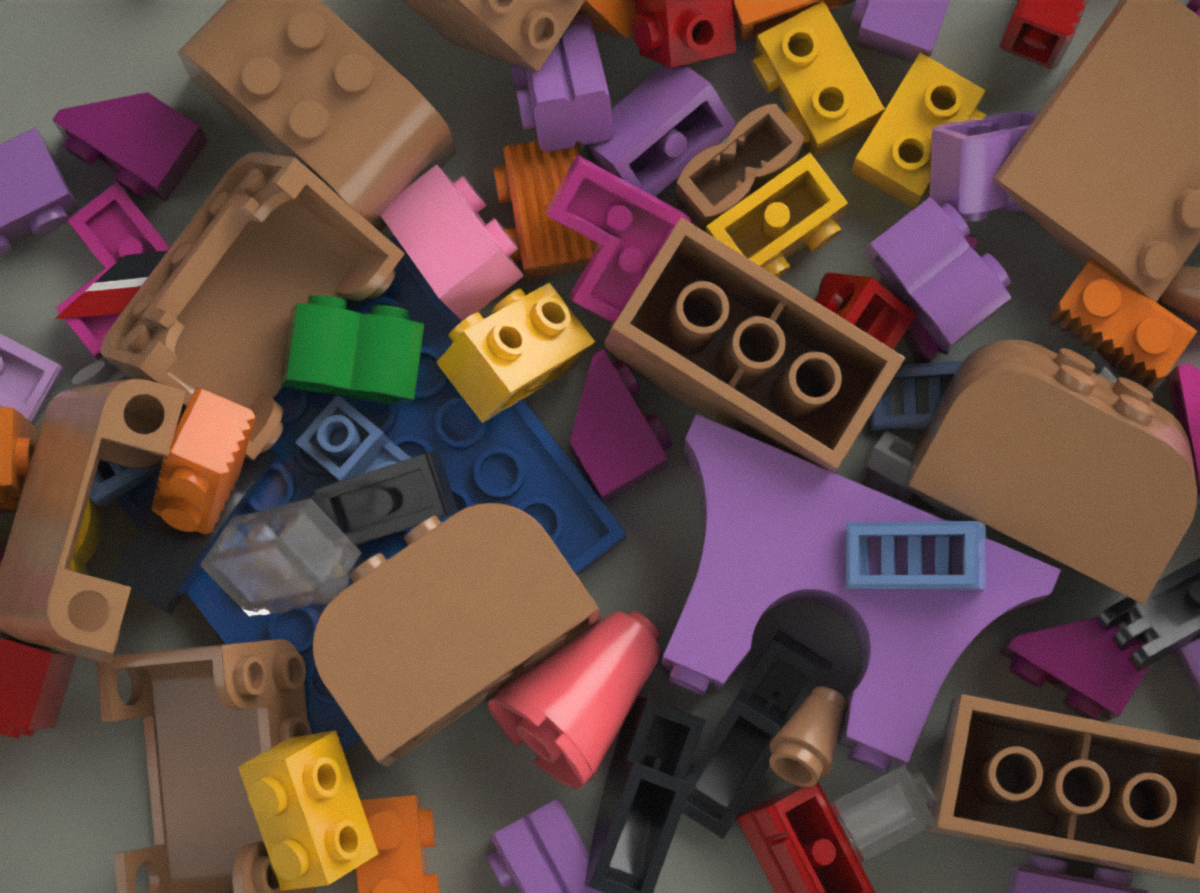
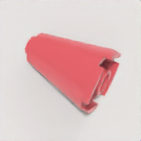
M614 611L496 690L495 695L487 703V708L496 724L516 747L524 741L538 754L532 761L535 765L558 782L572 789H580L594 777L662 655L661 648L657 643L661 637L660 633L651 621L636 611H632L629 615L620 611Z

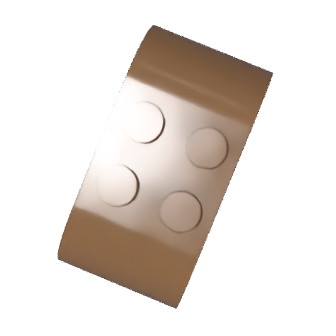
M227 0L178 51V55L189 77L272 154L297 158L380 232L387 226L380 215L402 191L436 164L442 169L456 154L451 130L431 103L401 73L320 0Z
M682 217L604 341L606 348L618 360L626 363L632 371L709 420L831 472L837 470L906 358Z
M1009 339L992 342L971 353L956 370L914 448L908 486L1145 604L1188 530L1196 511L1197 485L1189 439L1182 425L1170 412L1151 401L1153 394L1146 388L1126 378L1119 377L1117 382L1114 383L1094 373L1095 365L1084 356L1072 350L1061 348L1057 354L1036 343Z
M484 503L467 507L442 523L436 515L432 516L404 536L408 546L390 559L386 560L383 554L379 553L355 568L349 574L354 583L336 595L322 612L316 625L313 639V654L317 671L323 683L376 761L386 768L495 694L496 690L600 621V608L545 529L526 512L505 504Z
M961 694L951 701L928 830L969 841L1131 873L1181 881L1200 880V741Z

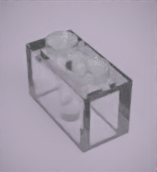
M310 498L233 517L200 566L251 618L275 612L285 613L294 608L318 603L321 605L328 604L347 587L349 583V576L347 574L362 552Z
M903 765L830 803L861 863L934 826L935 821L930 811L935 809L937 800L923 774L918 772L911 776L906 766Z

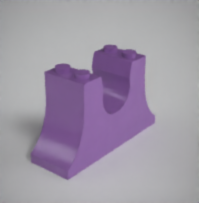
M696 414L685 438L683 457L692 471L701 499L703 514L702 553L694 584L662 657L661 667L671 671L669 683L690 693L704 697L708 687L720 692L746 659L751 649L754 629L768 613L780 606L795 602H812L826 606L838 613L849 624L857 638L861 655L859 676L852 691L845 698L848 705L837 743L850 749L847 760L873 772L883 774V771H888L890 766L897 769L909 762L938 691L964 649L990 623L1012 612L1034 607L1048 597L1053 591L1061 570L986 538L985 590L846 589V522H922L946 520ZM869 537V575H881V537ZM897 537V575H908V537ZM924 537V575H935V538ZM952 538L951 575H963V538Z

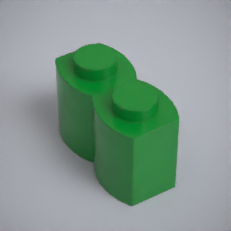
M309 295L307 304L297 303L291 309L281 386L396 405H408L414 400L424 324L409 320L410 311L399 307L375 305L371 308V314H361L346 310V300L327 295Z

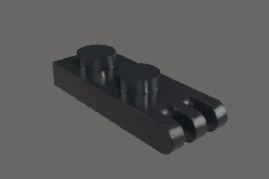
M1200 558L1158 580L1145 604L1126 597L1105 609L1097 617L1096 621L1104 631H1108L1123 622L1127 624L1112 639L1121 651L1142 642L1144 646L1136 650L1129 658V661L1137 671L1150 666L1200 638Z

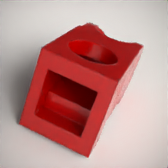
M825 273L819 284L818 295L815 298L816 302L893 350L917 316L915 311L873 277Z

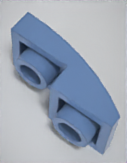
M338 394L295 442L338 482L411 458L390 441L384 432Z

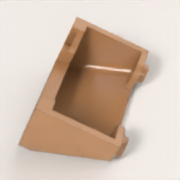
M257 151L250 152L240 158L227 171L105 335L100 353L132 379L149 380L185 390L186 395L181 414L184 413L195 389H204L251 409L255 416V421L245 458L255 460L259 453L267 451L275 444L283 430V423L280 422L283 408L274 400V397L282 388L280 383L291 309L297 303L307 304L309 295H327L350 301H361L367 297L375 299L391 285L395 277L394 268L405 253L297 158Z

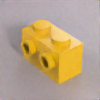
M824 1L757 35L755 46L757 57L751 60L755 75L767 93L776 90L787 109L784 114L804 136L802 145H807L814 158L875 127L885 108Z
M920 52L857 154L851 173L910 208L915 209L925 194L930 196L932 129L946 123L982 120L987 114L977 108L986 90Z
M808 153L706 226V233L780 278L791 268L787 262L788 258L805 246L814 253L842 232L838 223L844 218L848 202L813 155Z
M550 282L528 295L521 288L513 291L494 306L491 310L492 315L484 319L479 312H476L460 322L448 334L453 343L438 359L436 364L482 423L565 375L595 343V340Z
M336 730L288 738L238 766L249 803L255 815L281 891L330 885L379 854Z

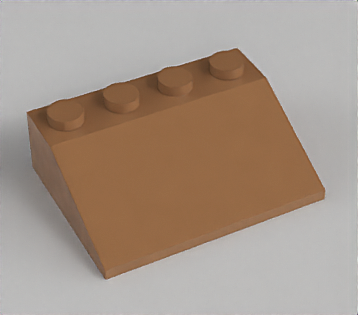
M1120 0L992 180L1083 266L1087 264L1090 258H1093L1155 302L1161 297L1200 241V16L1178 0Z

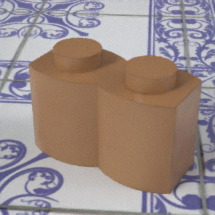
M776 103L759 107L747 114L736 124L728 137L727 143L705 149L685 166L677 181L675 200L696 225L706 232L708 224L796 163L800 156L804 136Z

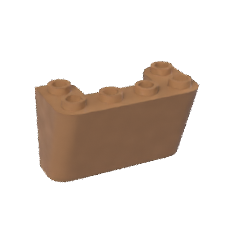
M129 379L71 388L60 392L50 401L44 413L0 566V632L3 635L16 641L111 665L131 587L70 571V563L99 461L103 460L133 469H147L158 465L163 457H168L186 395L185 390L149 380Z
M275 639L113 655L111 665L96 662L102 722L143 717L154 846L114 853L117 893H138L135 877L141 864L145 866L149 875L148 893H315L318 887L280 890L238 770V766L288 738L312 734L307 718L304 686L306 666L296 647L288 640ZM123 669L128 673L132 684V693L127 704L121 700L117 688L119 674Z

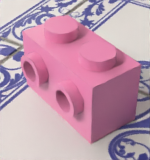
M436 164L403 190L380 216L438 298L463 321L470 315L482 310L524 275L509 256L518 247L495 218L486 225L478 214L487 205L464 176L453 182Z

